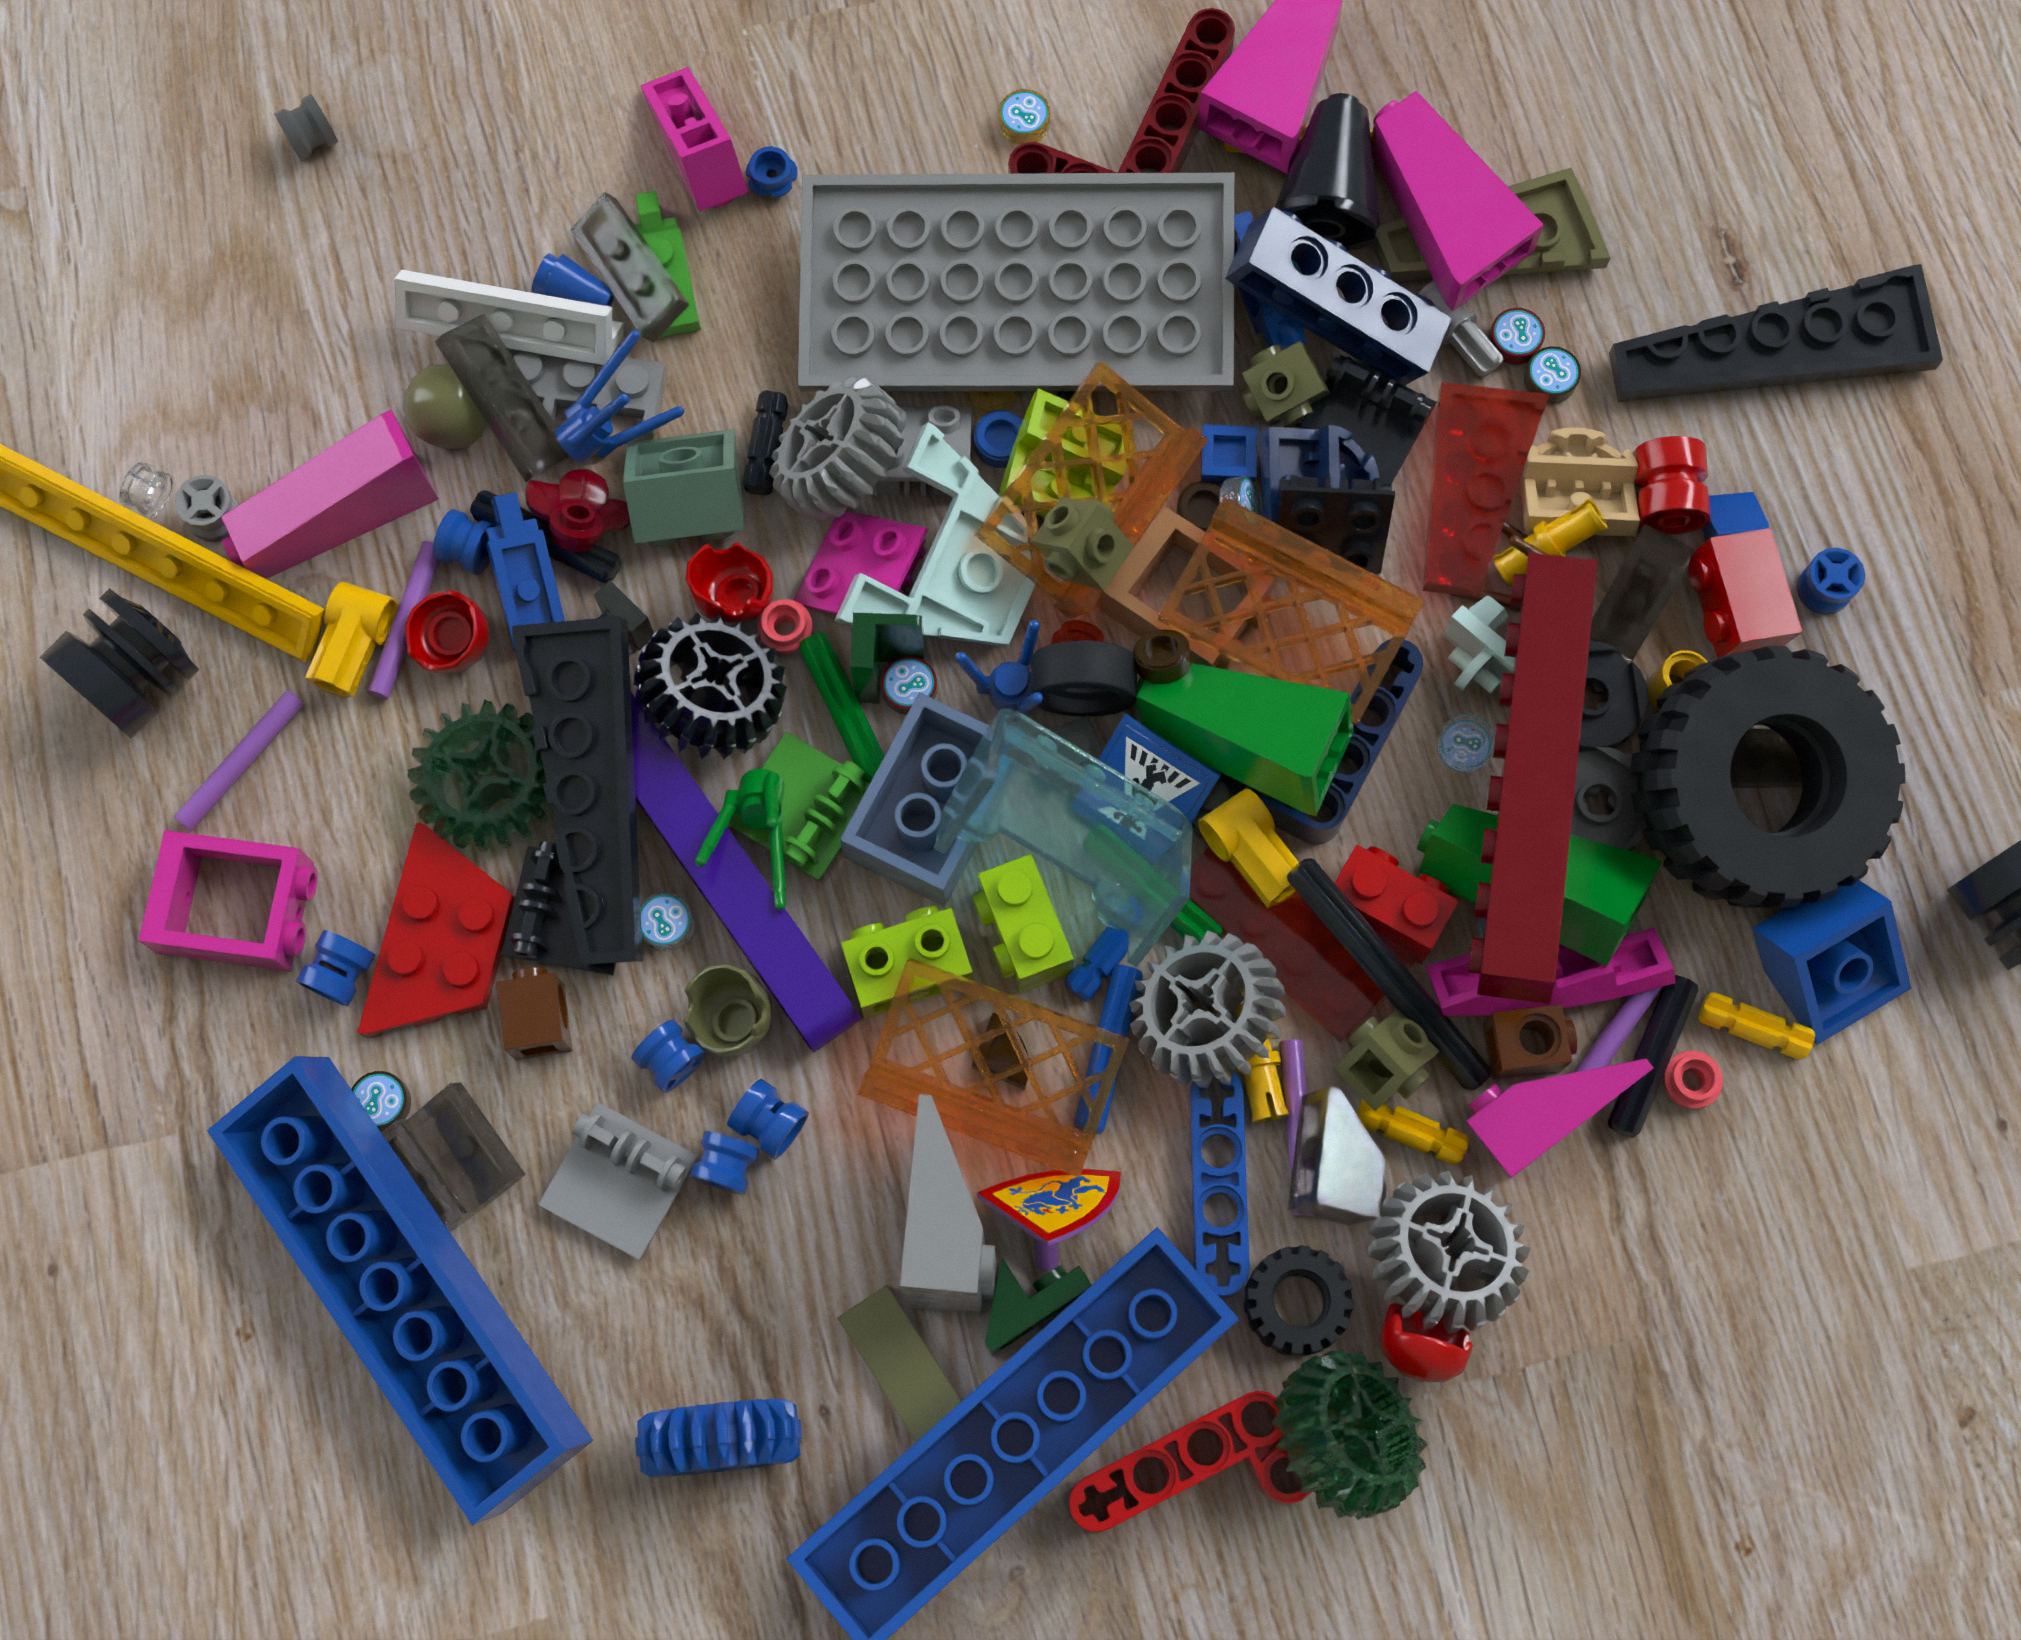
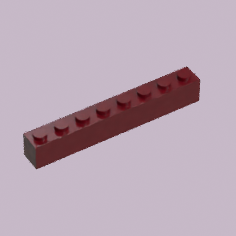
M1528 553L1525 574L1514 573L1510 607L1521 608L1519 623L1508 622L1504 656L1515 657L1513 674L1502 673L1498 707L1509 708L1508 724L1497 723L1492 758L1503 759L1502 777L1491 775L1486 809L1498 811L1496 829H1484L1480 863L1491 864L1490 883L1478 882L1474 912L1475 918L1485 919L1483 938L1472 937L1468 973L1479 974L1477 995L1550 1004L1558 963L1598 560Z

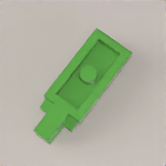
M656 191L635 194L641 224L628 226L630 233L628 241L648 339H658L701 330L680 227H677L676 218L663 219Z

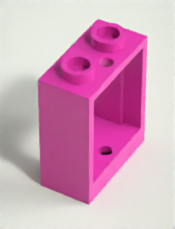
M164 830L138 941L157 954L291 972L294 956H299L304 948L306 927L302 922L306 901H311L316 893L318 883L317 869L314 867V862L300 848ZM202 857L280 867L264 943L185 933Z

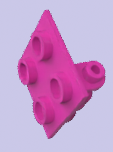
M845 510L843 515L834 518L794 601L807 608L837 615L851 582L858 573H862L905 595L900 587H910L912 583L911 576L919 560L923 559L926 554L923 546L926 542L924 538L928 532L927 528Z

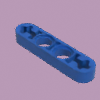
M1233 1071L1231 1085L1222 1084L1221 1082L1220 1085L1223 1090L1231 1091L1232 1097L1225 1098L1222 1103L1221 1120L1233 1118L1234 1127L1214 1124L1201 1128L1199 1126V1118L1210 1121L1212 1118V1103L1208 1098H1201L1200 1091L1207 1089L1199 1087L1194 1081L1191 1084L1189 1093L1194 1268L1220 1298L1231 1297L1239 1292L1248 1280L1250 1270L1244 1098L1241 1081ZM1214 1136L1224 1137L1229 1140L1235 1152L1232 1163L1223 1168H1214L1208 1165L1202 1158L1201 1153L1202 1144L1205 1140ZM1212 1195H1225L1234 1202L1237 1210L1236 1219L1229 1226H1213L1204 1217V1202ZM1203 1235L1217 1239L1238 1235L1239 1246L1232 1243L1226 1245L1227 1263L1232 1266L1237 1265L1238 1275L1230 1276L1225 1287L1218 1286L1216 1276L1206 1275L1205 1266L1213 1265L1217 1254L1216 1243L1208 1246L1203 1245Z

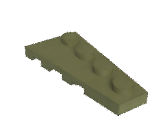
M1572 167L1508 186L1544 226L1534 253L1504 275L1601 269L1607 267L1611 257ZM1400 218L1380 224L1373 245L1384 271L1390 275L1392 281L1432 280L1433 277L1404 219Z

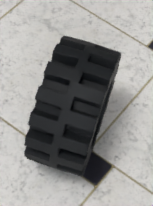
M1288 1246L1268 1255L1254 1269L1244 1292V1311L1247 1314L1248 1324L1252 1332L1258 1335L1261 1339L1260 1341L1265 1346L1277 1350V1353L1283 1355L1308 1356L1330 1347L1347 1329L1351 1321V1313L1354 1310L1355 1299H1352L1351 1293L1353 1287L1350 1279H1347L1343 1272L1344 1268L1338 1261L1334 1262L1329 1258L1328 1253L1322 1250L1310 1249V1246ZM1302 1276L1308 1278L1318 1286L1322 1293L1324 1305L1321 1315L1314 1323L1308 1326L1297 1327L1287 1324L1279 1317L1275 1310L1273 1297L1276 1287L1288 1277Z

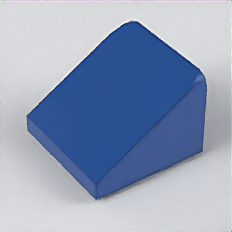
M1754 492L1710 496L1711 520L1708 525L1703 527L1705 542L1711 537L1769 528L1767 518Z

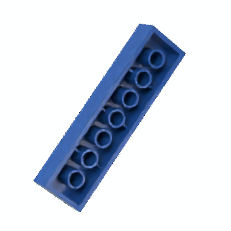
M294 1056L207 1130L472 1526L506 1512L594 1441L329 1057Z
M1156 1227L786 1558L787 1561L852 1640H887L1232 1327L1239 1318L1164 1233Z

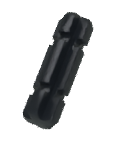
M765 390L758 395L756 406L758 414L753 422L747 454L749 462L745 465L742 481L745 491L751 494L765 496L773 491L774 478L769 472L775 461L771 456L773 451L781 445L778 438L779 435L783 434L784 428L782 424L786 420L788 409L787 397L781 392Z

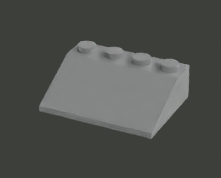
M919 1094L900 1288L910 1308L981 1314L982 1300L993 1301L997 1271L995 1245H985L983 1226L932 1095Z

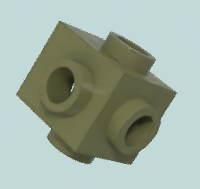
M1301 341L1283 351L1279 344L1261 351L1250 359L1253 367L1242 373L1248 386L1240 390L1253 417L1257 419L1263 415L1266 422L1273 425L1281 421L1285 428L1310 416L1313 413L1310 405L1331 394L1307 346ZM1287 378V389L1283 393L1277 394V383L1281 379Z
M1061 497L1056 506L1047 513L1044 523L1031 540L1046 557L1044 564L1055 576L1070 583L1103 591L1134 548V545L1113 522L1116 517L1112 510L1095 499L1081 501Z
M1398 1009L1381 1023L1372 1016L1361 1025L1348 1039L1354 1048L1334 1069L1376 1111L1397 1092L1406 1100L1431 1076L1424 1067L1440 1051L1428 1040L1424 1030L1417 1023L1409 1020Z

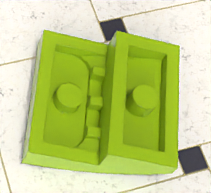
M1038 388L1033 394L1020 426L998 495H1004L1010 503L1044 518L1056 506L1061 497L1081 501L1095 499L1110 509L1115 485L1125 476L1135 431Z

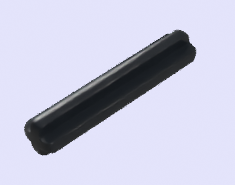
M482 490L477 494L470 507V513L476 521L485 520L496 524L491 500L498 495L487 490ZM520 507L523 521L535 518L538 529L543 530L549 557L604 584L609 580L611 582L614 580L621 567L620 557L616 553L598 544H595L590 550L583 552L565 550L553 541L548 521Z
M1675 975L1676 983L1663 987L1633 1061L1647 1059L1654 1068L1618 1096L1609 1117L1608 1127L1623 1136L1634 1138L1640 1134L1699 991L1698 985L1685 977Z

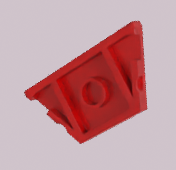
M416 822L358 1027L357 1033L363 1037L375 1038L382 1036L381 1032L413 1024L418 1027L437 1022L446 1015H464L488 1008L515 897L422 823Z

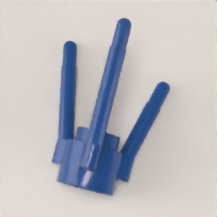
M632 330L581 397L565 410L568 419L555 429V435L561 447L578 462L584 463L595 453L601 458H605L617 447L666 425L668 422L684 414V409L681 406H677L610 437L609 435L613 432L610 419L628 404L629 396L627 394L619 395L602 410L595 406H591L588 409L589 405L640 339V332L637 330Z
M1037 620L1029 622L1018 661H1008L998 665L993 669L990 676H985L965 653L959 652L955 657L960 667L976 684L978 693L989 694L991 702L997 710L1006 714L1019 713L1022 718L1030 717L1031 710L1043 700L1041 693L1036 692L1030 695L1031 657L1034 654L1040 628Z

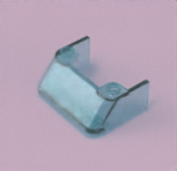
M1007 708L999 710L987 727L944 806L934 849L945 854L956 837L969 843L977 841L990 842L998 831L1093 887L1092 901L1096 907V915L1108 927L1115 930L1124 929L1129 932L1127 963L1137 968L1190 898L1193 828L1190 821L1177 807L1024 714Z

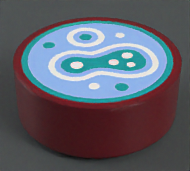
M1510 308L1501 312L1495 318L1488 339L1502 354L1503 362L1514 365L1529 362L1532 355L1541 349L1545 339V327L1541 319L1532 311L1524 308Z
M914 656L900 657L892 661L884 670L881 679L884 700L894 711L907 715L919 692L935 699L937 695V678L933 668L925 660Z

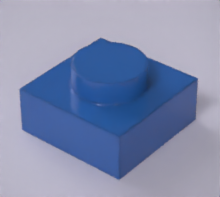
M1203 424L1200 481L1241 485L1244 478H1249L1255 485L1258 427Z

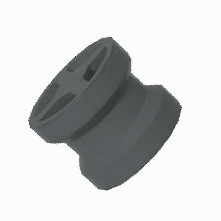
M312 94L302 98L299 107L291 111L281 109L274 113L280 127L301 162L311 157L313 149L321 145L331 147L338 143L334 131Z

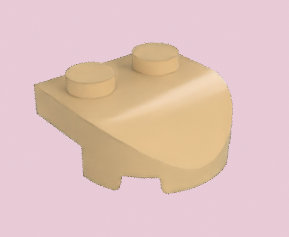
M1578 427L1554 430L1549 434L1546 442L1538 447L1532 445L1528 453L1520 489L1525 532H1534L1533 527L1542 521L1549 524L1584 503L1586 499L1591 498L1599 508L1608 526L1604 531H1599L1594 535L1635 537L1640 519L1634 488L1638 464L1632 452L1626 449L1621 454L1618 450L1606 444V435L1603 432Z

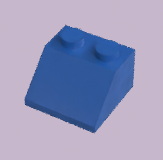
M1860 880L1853 886H1838V891L1834 897L1818 903H1801L1798 907H1786L1752 927L1764 972L1798 1023L1814 1030V1043L1816 1045L1912 989L1892 902Z

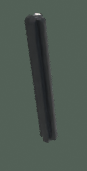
M1306 858L1296 864L1287 874V880L1393 1006L1424 1030L1428 1040L1440 1051L1436 1055L1437 1058L1464 1089L1472 1091L1483 1085L1492 1074L1490 1066L1447 1016H1443L1441 1008L1315 859Z

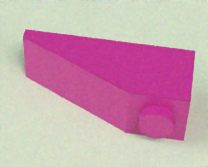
M689 67L640 85L684 185L699 212L710 207L718 208L725 206L734 198L748 193L732 140Z
M1641 1059L1513 1084L1504 1092L1494 1084L1468 1105L1475 1115L1469 1118L1466 1124L1511 1179L1654 1067L1647 1059Z

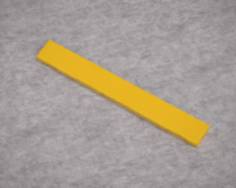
M0 444V507L303 662L314 657L326 609Z

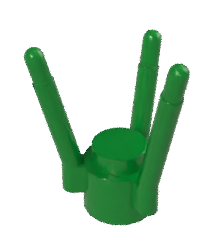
M753 769L743 774L738 790L726 791L723 808L695 858V863L699 867H703L707 863L734 813H738L743 823L749 827L756 829L769 827L775 908L781 911L786 907L782 840L784 782L776 772L768 769Z

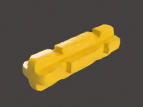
M1710 992L1703 999L1698 1015V1020L1702 1024L1720 1030L1721 1026H1725L1728 1028L1727 1032L1729 1034L1771 1050L1774 1046L1780 1047V1053L1798 1060L1807 1057L1813 1047L1815 1032L1812 1028L1793 1022L1792 1025L1785 1024V1018L1740 1002L1739 1005H1733L1732 998L1716 992Z
M1363 1098L1361 1099L1354 1119L1357 1125L1373 1132L1379 1128L1384 1131L1383 1136L1425 1154L1430 1150L1436 1152L1435 1158L1451 1165H1458L1462 1161L1469 1144L1467 1134L1448 1127L1446 1130L1440 1129L1439 1122L1398 1105L1394 1109L1387 1106L1388 1101L1374 1111Z

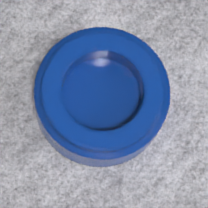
M994 411L982 417L974 431V446L978 457L991 467L1006 468L1023 420L1008 411Z

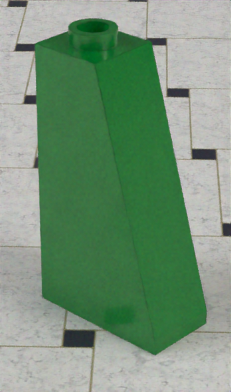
M1194 663L1191 664L1187 674L1177 681L1167 684H1154L1140 678L1137 682V701L1134 704V708L1139 710L1141 724L1207 766L1303 813L1317 815L1354 732L1350 693Z
M1452 804L1440 823L1431 819L1423 831L1417 846V850L1424 853L1417 876L1423 874L1433 877L1446 885L1450 892L1476 903L1478 882L1490 883L1491 864L1480 863L1484 829H1496L1497 815ZM1570 835L1559 944L1608 966L1642 908L1662 861L1652 856Z

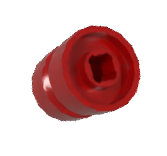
M1668 436L1644 442L1636 447L1633 452L1638 464L1635 482L1638 487L1642 488L1639 490V497L1637 499L1640 519L1639 529L1656 535H1677L1696 531L1708 525L1711 520L1708 487L1703 484L1708 477L1705 443L1697 438L1687 436Z

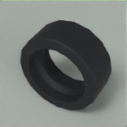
M1083 640L1049 644L1036 650L1031 657L1030 695L1036 692L1041 693L1043 700L1037 707L1048 712L1067 716H1105L1130 709L1137 701V670L1134 653L1122 646L1108 642Z

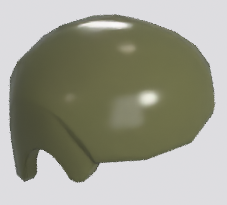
M451 364L428 365L412 378L404 394V419L414 434L430 445L450 451L467 449L482 436L490 418L489 394L485 387L479 385L468 375L466 370L454 367Z
M724 963L705 967L688 982L685 988V993L688 997V1012L683 1021L689 1033L695 1038L696 1043L702 1050L723 1058L747 1054L759 1044L769 1031L772 1019V1002L760 981L753 974Z

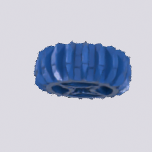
M786 1399L740 1400L678 1407L676 1409L650 1412L637 1421L638 1437H635L636 1457L639 1456L640 1472L653 1478L773 1466L793 1462L801 1455V1420L798 1419L796 1405Z

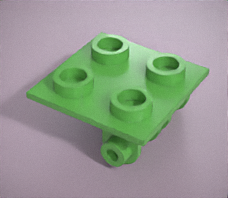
M786 731L761 769H768L778 773L784 782L782 803L784 860L817 881H820L841 850L840 839L870 782L862 779L865 772L856 764L846 760L842 765ZM734 813L728 826L770 851L769 827L763 829L749 827L743 823L738 813Z

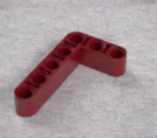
M1208 8L1195 13L1190 19L1118 173H1144L1140 171L1144 168L1156 169L1159 171L1158 173H1180L1200 130L1197 128L1201 91L1232 54L1235 26L1229 14L1220 9ZM1203 42H1214L1216 45H1207ZM1191 83L1197 85L1198 87L1189 88L1183 86L1182 84ZM1170 125L1177 127L1178 130L1169 131L1161 127ZM1036 142L1023 143L1016 147L1010 154L1008 162V174L1117 173Z

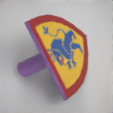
M1071 1169L1028 1174L977 1192V1198L1035 1238L1036 1267L1041 1270H1053L1059 1266L1058 1242L1093 1226L1110 1211L1119 1196L1121 1172Z

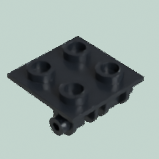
M1340 355L1339 358L1335 357L1327 371L1326 376L1328 378L1325 381L1331 394L1312 404L1313 413L1303 420L1299 429L1319 430L1327 425H1334L1352 432L1353 436L1351 439L1361 447L1366 455H1373L1378 467L1381 484L1392 485L1437 402L1426 397L1423 393H1418L1398 383L1393 378L1389 379L1383 376L1379 371L1375 372L1353 361V358Z
M1291 474L1290 480L1279 479L1278 502H1280L1271 569L1381 574L1395 499V491H1392V485L1381 484V478H1374V480L1351 479L1350 489H1348L1347 477L1341 476L1339 488H1331V477L1324 476L1323 485L1320 488L1318 487V478L1297 477V474Z
M541 841L539 848L528 846L501 955L614 976L617 963L580 965L564 889L565 875L560 868L555 843Z

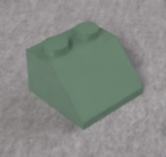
M734 429L627 442L623 485L634 544L648 542L652 546H668L684 537L702 535L706 539H722L731 536L735 531L744 530V504Z

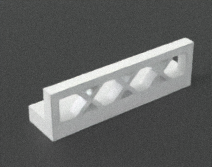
M401 270L394 278L396 328L599 365L607 363L623 338L624 322L612 320V307L407 270Z

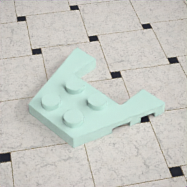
M928 422L921 427L902 471L952 496V501L908 597L862 573H858L851 582L835 621L844 625H852L853 613L921 615L924 636L1001 647L1009 645L1046 560V557L1031 541L1038 530L1004 495L999 496L978 475L979 470L965 456L960 457L943 439L945 435L936 426Z

